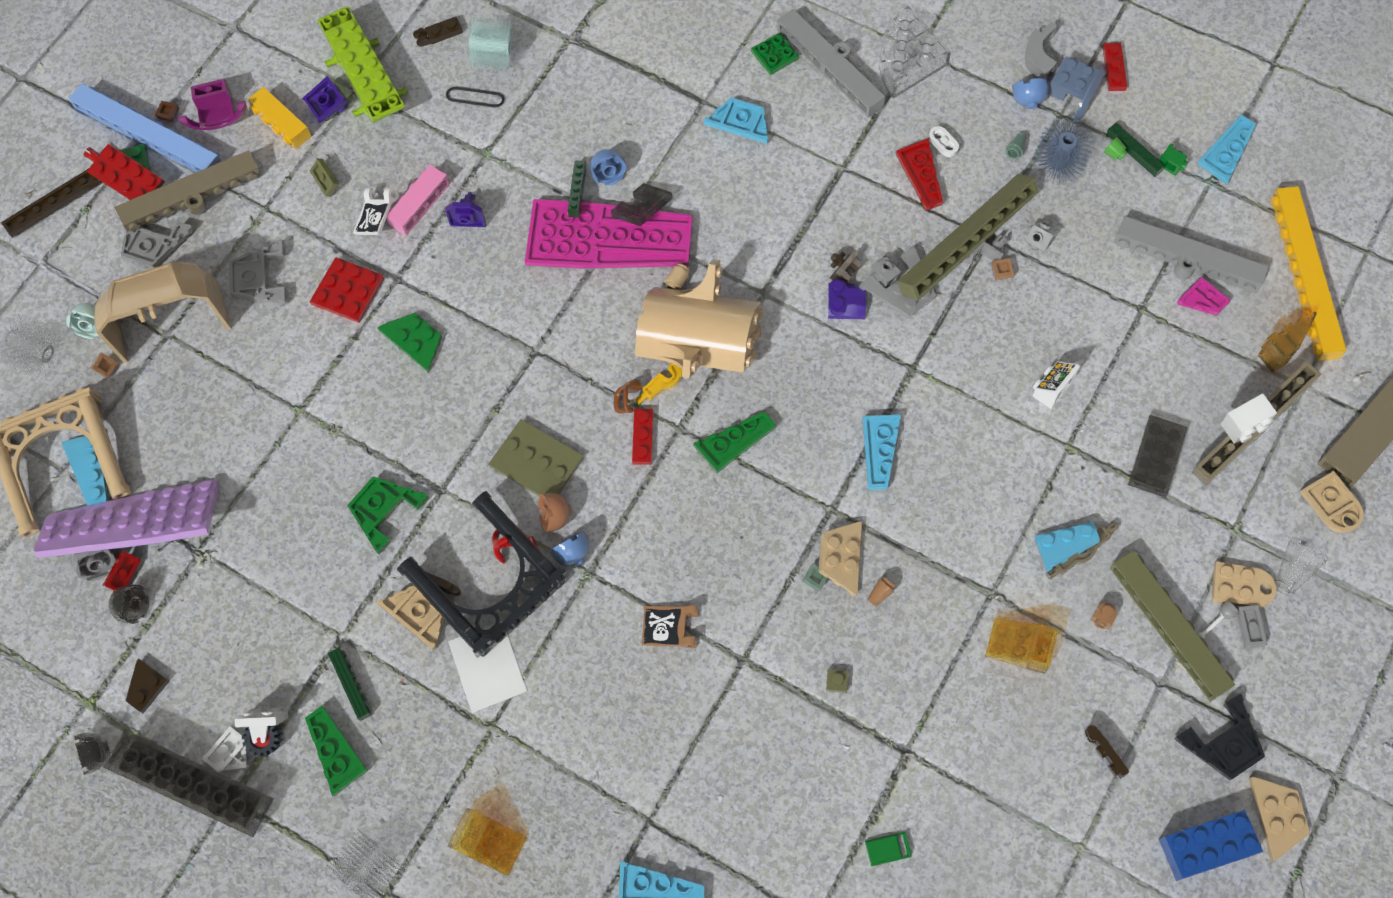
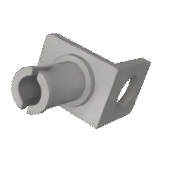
M997 235L990 245L983 242L970 256L969 264L972 265L981 253L993 261L1002 260L1003 253L999 250L1007 243L1006 238L1003 237L1000 240L1002 235Z

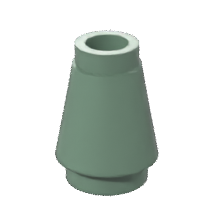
M1018 133L1007 145L1006 155L1009 158L1018 159L1023 155L1027 139L1026 135Z

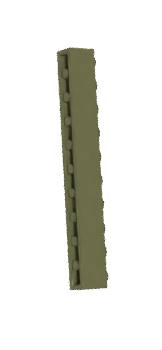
M1017 174L897 281L902 296L919 301L1038 193L1035 178Z

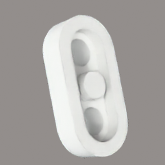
M936 126L930 130L929 140L942 155L953 157L958 153V142L945 128Z

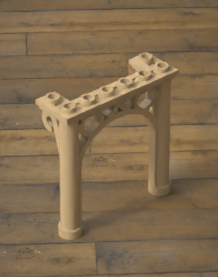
M89 387L80 388L71 395H62L56 401L42 403L40 407L34 410H25L21 415L5 418L0 423V477L19 526L17 530L20 537L32 536L40 531L20 477V461L29 445L47 433L57 430H73L85 435L94 448L112 499L124 498L132 493L130 486L125 482L102 421L104 417L98 404L102 403L101 400L103 398ZM67 412H77V418L72 424L64 423L63 417ZM57 414L56 418L59 424L55 421L49 422L46 418ZM83 418L85 419L89 432L81 427H78L82 423ZM36 423L35 427L30 430L32 434L24 428ZM18 432H23L24 439L21 444L12 445L10 442L12 440L11 436Z

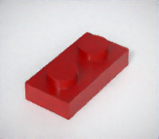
M121 551L102 586L122 595L141 559Z

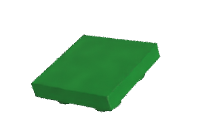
M780 32L751 48L752 54L769 75L799 59V55Z

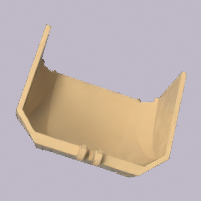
M174 261L111 281L109 288L99 296L95 306L94 321L96 333L124 363H127L128 359L119 324V319L138 313L142 323L146 321L144 311L149 310L152 319L157 318L156 307L189 297L205 299L226 329L230 330L231 326L220 283L213 275L196 263Z

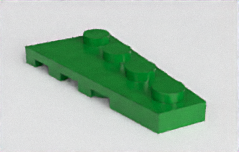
M762 412L742 421V423L734 427L726 428L725 431L718 434L714 433L708 436L707 439L694 442L693 446L718 473L776 428V424L765 412Z
M320 706L305 717L312 740L315 743L319 760L323 766V772L328 781L331 795L336 796L368 770L326 709Z

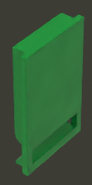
M905 832L865 841L871 867L911 857ZM899 835L903 837L907 856L904 857L902 856L897 837Z

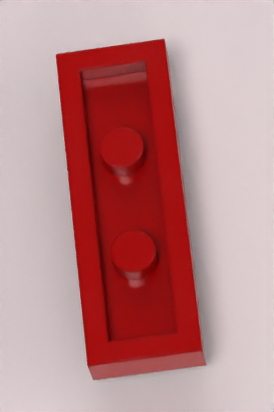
M1104 43L1102 49L1107 71L1108 91H1126L1127 81L1121 43Z
M634 409L632 465H652L653 409Z

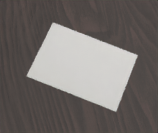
M494 624L489 625V626H486V627L481 628V629H483V630H488V629H490ZM508 635L500 643L497 644L495 642L490 646L492 650L486 656H479L478 658H476L472 648L461 636L448 641L472 713L527 692Z

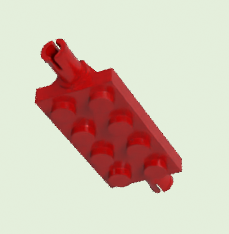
M109 144L106 145L101 153L96 152L91 147L86 149L91 154L84 151V157L94 162L87 172L128 200L156 190L165 183L162 178Z

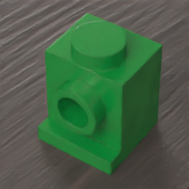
M1170 143L1162 154L1160 161L1165 165L1164 170L1176 176L1180 170L1184 171L1189 162L1186 159L1188 156L1174 149V145Z

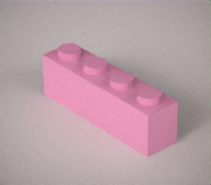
M431 165L423 170L417 181L411 184L405 195H402L398 203L389 210L387 215L389 225L407 236L450 185L447 175Z

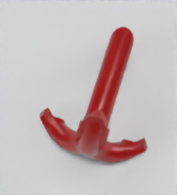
M495 530L492 535L494 555L498 561L505 564L506 561L500 549L512 546L508 543L509 539L507 537L498 539L500 533ZM534 536L527 537L537 547Z

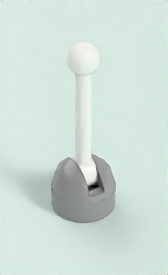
M1226 601L1220 607V616L1202 633L1197 635L1205 639V635L1223 618L1230 619L1235 617L1239 613L1237 608L1232 603Z

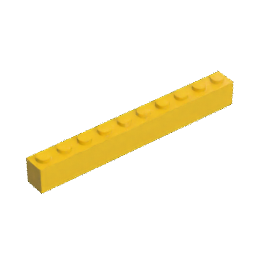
M1299 186L1278 188L1271 197L1270 202L1275 210V221L1279 224V234L1284 242V252L1289 259V270L1293 273V284L1298 291V302L1302 305L1303 319L1308 326L1307 333L1312 340L1313 354L1316 355L1317 361L1340 359L1347 350Z

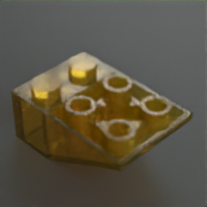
M1316 312L1310 315L1307 313L1302 315L1297 320V323H1289L1280 333L1274 332L1267 338L1268 341L1261 346L1262 350L1258 356L1272 373L1286 365L1300 348L1317 315Z
M995 618L985 656L1045 674L1050 667L1058 630L1035 623Z
M466 808L447 847L508 876L527 837L473 809Z

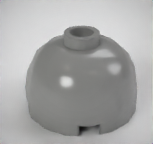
M110 549L75 553L73 556V567L79 578H86L87 581H96L106 577L109 574L107 571L116 562Z

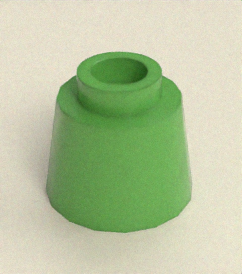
M1116 137L1103 153L1114 160H1121L1128 152L1126 151L1127 147Z

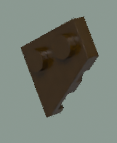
M138 658L126 702L144 714L169 683V680Z

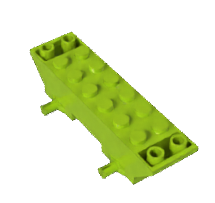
M346 6L317 19L333 53L332 58L324 61L327 68L334 64L340 66L360 101L361 107L352 111L354 117L364 113L369 117L371 123H374L405 108L400 96L408 93L406 87L404 86L398 90L395 89L372 47L380 44L377 37L370 41L367 40L350 8Z

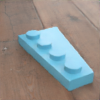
M1241 114L1201 157L1197 164L1227 184L1256 124Z

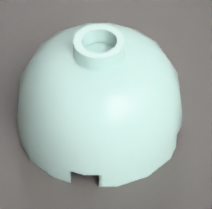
M80 303L72 308L66 322L68 327L71 326L74 329L73 332L76 335L88 339H94L95 336H99L96 333L94 321L96 305Z

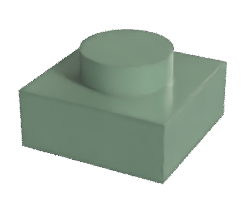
M814 563L811 564L802 579L804 583L816 591H820L827 580L825 576L819 573V566Z

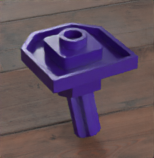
M468 192L460 202H452L446 206L445 212L450 226L486 227L483 210L474 204L476 196L472 192Z

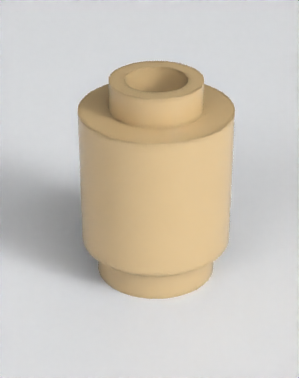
M683 264L674 266L665 279L666 287L668 289L681 290L689 277L690 270Z

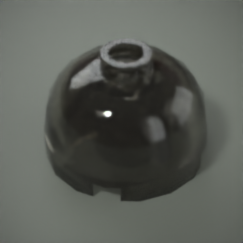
M137 584L122 585L115 589L109 599L108 607L111 615L116 620L127 624L140 622L138 620L141 617H145L149 608V596L145 595L143 591L146 589Z
M91 732L74 735V740L79 739L75 746L82 768L86 767V770H82L83 775L93 773L104 766L106 754L110 753L107 741L103 742L99 735Z

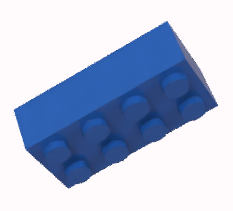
M1245 810L1159 839L1176 881L1263 852Z

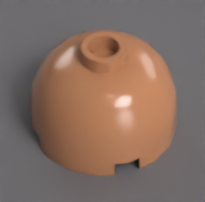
M545 493L539 496L538 510L542 509V516H539L543 530L545 532H553L564 527L568 522L569 516L572 514L571 505L567 504L565 498L557 493Z

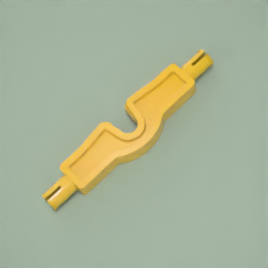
M671 363L668 366V371L672 377L667 378L661 373L657 374L642 388L643 393L634 399L635 402L640 405L647 398L652 400L663 390L676 386L682 379V369Z

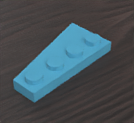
M901 414L863 416L862 418L868 491L888 489Z
M83 436L61 442L87 506L109 501L107 483L89 439Z
M620 861L619 898H704L705 886Z

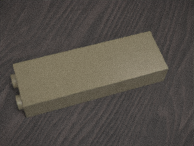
M1393 378L1317 463L1328 473L1334 471L1349 489L1393 441Z

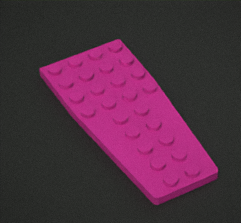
M533 199L525 255L526 266L586 269L674 267L677 264H683L684 266L689 264L693 224L691 215L582 202L580 217H568L569 201Z

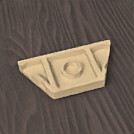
M862 522L849 524L821 534L819 573L826 578H830L838 587L842 586L848 590L851 596H856L858 593Z
M414 585L408 587L405 591L394 593L392 597L377 601L381 608L433 651L436 649L444 618Z
M1251 777L1249 782L1270 860L1274 861L1307 837L1310 831L1297 790Z

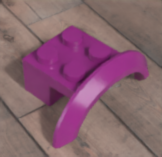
M224 78L191 86L192 100L198 110L199 122L190 120L186 115L177 117L180 123L192 129H220L239 121L246 112L247 104L246 101L237 102L238 107L236 112H234L232 93Z

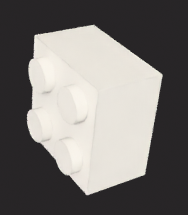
M1262 393L1230 411L1222 421L1221 426L1234 444L1239 441L1244 443L1256 431L1261 433L1268 429L1269 425L1274 422L1273 418L1277 412Z

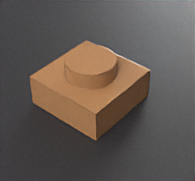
M1010 258L992 261L991 266L995 281L1014 278L1015 274Z
M101 352L90 369L105 378H109L118 362Z

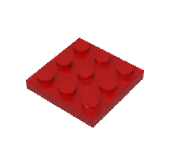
M335 257L312 296L310 303L313 306L360 323L381 286L384 276Z

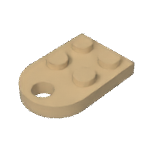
M1334 471L1300 491V494L1322 522L1334 532H1352L1363 521L1364 512L1361 504ZM1344 517L1350 518L1353 521V525H1346Z
M1217 561L1214 563L1211 602L1224 604L1228 601L1235 606L1259 605V608H1263L1274 599L1276 584L1271 575L1259 568ZM1261 585L1269 588L1270 593L1268 595L1260 591Z

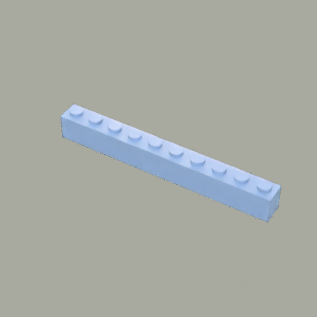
M80 84L69 97L75 109L194 172L221 162L220 155L214 150L209 151L202 144L192 142L185 135L182 137L174 129L165 128L162 123L152 121L147 115L139 114L132 107L127 108L120 101L112 100L107 94H100L92 86L87 87Z

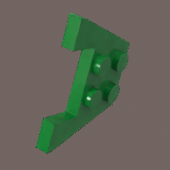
M373 476L347 506L375 551L380 555L391 541L379 532L377 528L402 500L406 501L416 510H419L429 499V496Z

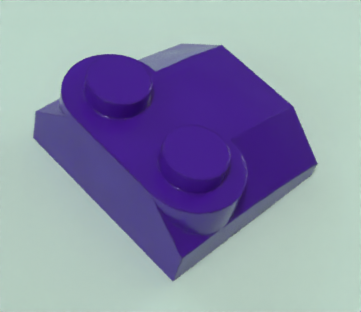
M328 76L302 98L319 123L329 118L335 112L341 113L345 111L348 107L347 98Z
M840 279L828 283V319H865L866 290L860 289V284L845 283Z

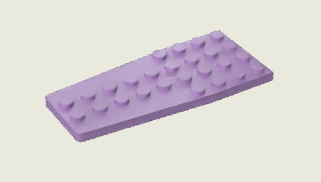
M207 480L178 487H167L161 490H150L143 494L49 514L45 518L33 551L38 558L86 551L148 545L206 535L209 533L220 484L218 480Z

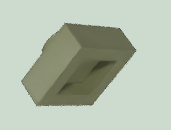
M828 669L826 691L847 693L848 671Z

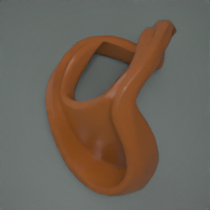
M638 379L629 381L616 390L613 401L616 413H632L634 411L627 404L628 393H636L642 388ZM620 393H624L623 403L625 409H619Z

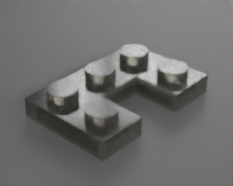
M643 183L633 191V197L641 200V202L637 206L620 202L611 210V215L628 223L642 226L673 199L672 192Z

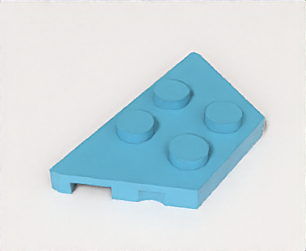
M731 97L723 106H719L713 115L703 120L706 126L765 144L768 143L764 107Z

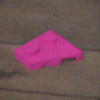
M1201 277L1177 301V304L1217 316L1231 300Z

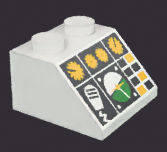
M1059 361L1054 366L1050 365L1044 373V379H1039L1033 386V389H1035L1033 397L1052 409L1073 383L1080 366Z

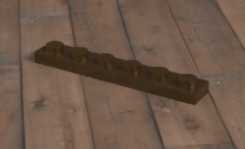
M87 169L1 223L13 238L102 182L90 175Z

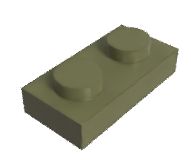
M317 158L310 169V173L324 195L331 197L339 183L325 161Z

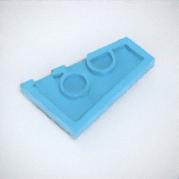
M1094 522L1035 536L1046 573L1059 563L1063 564L1068 561V558L1077 553L1080 554L1096 545L1100 540Z

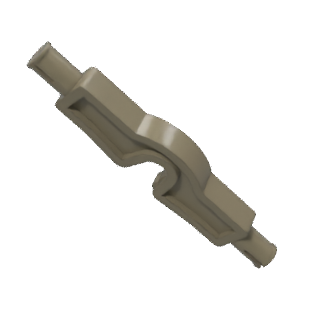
M1112 522L1106 528L1100 527L1097 530L1100 538L1099 543L1085 550V553H1077L1068 558V561L1063 564L1059 563L1054 566L1051 571L1046 573V576H1049V579L1052 580L1059 573L1064 575L1075 565L1084 564L1091 560L1097 549L1111 538V533L1119 529V526H1115L1116 522Z

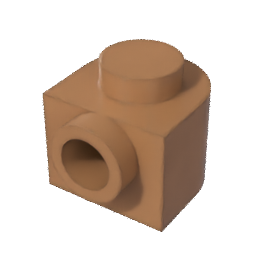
M1102 603L1094 611L1090 621L1094 622V625L1098 628L1109 630L1117 617V610L1111 603Z

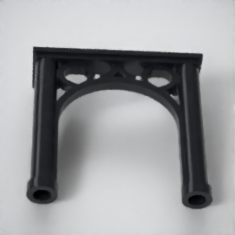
M487 491L481 493L472 502V505L479 510L503 537L509 539L508 543L514 548L520 561V572L517 582L503 600L484 609L471 610L462 608L455 604L440 589L412 556L404 560L397 568V571L402 576L405 575L472 648L476 658L486 656L492 650L490 646L495 642L497 644L500 643L507 636L505 633L510 628L512 630L517 628L521 624L520 619L525 615L527 617L536 610L535 606L540 601L544 603L551 596L550 592L554 588L558 590L566 582V570L560 567L556 569L498 507ZM524 558L536 569V571L532 570L525 572ZM535 576L538 578L539 584L533 590H525L522 586L523 579ZM520 589L521 593L531 597L518 607L517 598L519 593L517 592ZM499 610L501 613L508 610L513 613L500 624V617L495 611ZM462 614L476 616L475 627ZM482 615H493L496 619L495 624L488 630L481 629L479 622Z

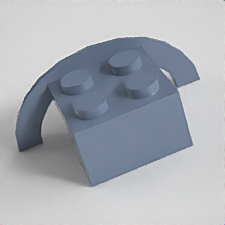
M1066 56L1050 83L1048 95L1064 101L1067 94L1081 99L1082 101L1073 119V122H1077L1083 118L1102 79L1106 77V68L1102 65L1098 70Z

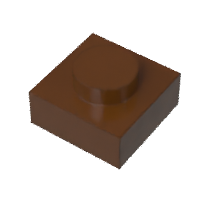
M161 101L155 116L157 119L173 122L178 113L179 106L175 103Z

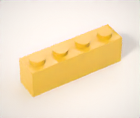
M262 87L247 99L253 114L261 116L262 122L265 125H270L272 131L277 136L281 135L283 141L288 146L292 145L297 149L312 137L307 126L266 88Z

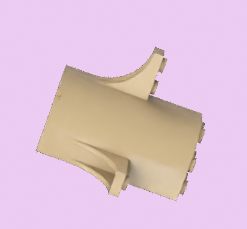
M713 259L708 264L704 280L698 286L687 290L654 287L647 293L642 303V314H639L635 356L675 364L682 369V377L690 378L699 366L744 373L751 366V362L755 361L756 350H754V343L757 342L758 337L760 338L762 333V327L759 326L760 320L763 318L761 302L720 296L721 285L719 284V278L722 276L723 268L720 266V260Z

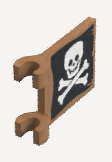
M644 606L642 646L696 648L697 640L695 637H685L686 616L698 617L699 609L697 606Z

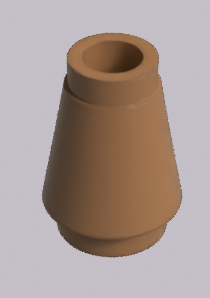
M885 577L881 580L879 579L867 600L876 607L894 593L895 585Z

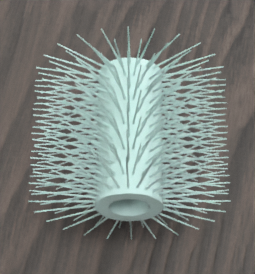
M475 16V23H473V19L471 21L470 30L472 32L469 42H467L469 43V54H471L468 58L473 61V64L476 61V69L477 62H479L478 65L482 63V67H484L485 63L486 67L487 65L490 66L489 68L492 65L493 70L495 65L497 69L498 67L500 68V71L502 67L503 70L506 68L508 72L510 52H512L511 46H513L512 36L510 35L512 32H509L512 26L509 20L508 24L506 20L503 22L502 19L500 23L498 18L497 23L495 18V23L501 25V29L498 30L496 27L494 29L492 25L491 28L483 27L482 23L479 26L480 18L476 24L477 19Z

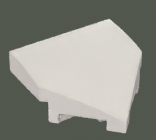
M229 726L202 759L218 772L247 768V751L245 750L247 746L242 744L245 740L242 739V735Z

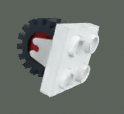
M270 708L264 712H261V709H249L248 712H243L241 716L235 718V727H247L243 731L245 734L242 735V739L245 742L242 744L247 746V749H245L247 752H252L250 755L265 757L280 747L279 744L283 740L281 738L283 731L280 732L281 726L276 725L288 719V711H281V708Z

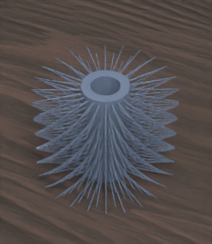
M1068 118L1067 132H1065V127H1063L1064 133L1063 130H1061V133L1057 131L1058 136L1053 133V136L1046 132L1042 133L1050 136L1052 139H1046L1050 143L1041 142V144L1047 145L1049 148L1037 145L1038 149L1043 148L1044 151H1047L1041 152L1036 150L1038 151L1037 153L1045 154V156L1035 155L1038 159L1039 157L1042 159L1043 157L1047 158V160H1037L1035 162L1038 163L1040 161L1042 163V161H1046V165L1050 164L1051 167L1047 170L1048 172L1054 170L1052 172L1053 174L1055 172V176L1057 171L1059 172V177L1057 175L1059 185L1060 174L1063 169L1064 174L1066 173V176H1068L1066 172L1067 170L1068 173L1070 172L1068 168L1072 169V171L1074 170L1072 166L1082 169L1077 167L1076 163L1083 165V167L1087 166L1086 163L1090 155L1087 153L1083 154L1080 151L1092 153L1089 149L1084 150L1081 148L1090 147V145L1087 144L1085 146L1083 141H1078L1090 138L1091 136H1083L1082 138L1081 136L1086 134L1085 132L1078 136L1076 133L1073 134V131L1071 133L1072 127L1070 131L1068 130ZM1078 155H1084L1086 158L1081 159ZM1076 159H1080L1085 163H1079Z

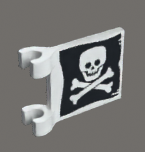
M366 188L364 191L365 203L353 233L355 235H380L393 202L398 200L399 194L392 193L393 189L386 188L383 193L384 199H379L378 193H372V188Z

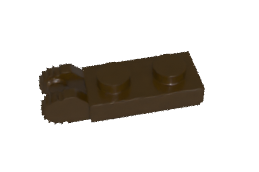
M457 16L425 27V29L419 28L414 31L413 36L418 39L416 41L417 45L424 47L462 34L463 30Z
M1094 725L1088 726L1084 732L1087 740L1090 743L1096 744L1097 747L1095 749L1102 759L1106 758L1110 764L1108 768L1115 777L1117 775L1120 779L1125 777L1129 770L1100 730L1097 729L1098 727Z

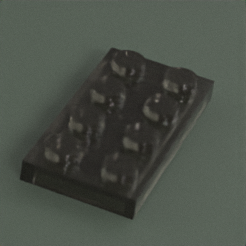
M1149 415L1127 485L1166 498L1188 427Z

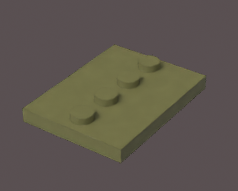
M520 419L488 465L532 493L540 496L545 493L560 494L583 461L584 456Z

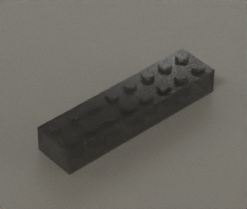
M125 729L103 766L105 769L251 837L255 836L274 798Z

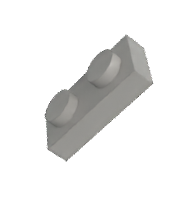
M1259 605L1238 607L1239 613L1237 616L1245 648L1267 646L1268 643Z

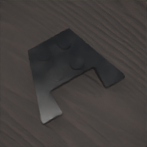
M1241 694L1224 704V707L1234 718L1236 724L1209 743L1204 744L1192 727L1174 738L1179 744L1228 780L1234 779L1265 757L1257 733L1250 722L1249 713L1247 714Z

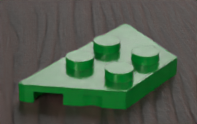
M416 313L378 327L379 332L425 371L430 372V365L436 356L437 347L442 340V336L438 331Z

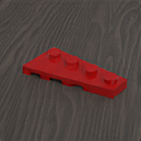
M929 138L896 150V156L925 211L943 204L936 169L933 164L932 151H930Z

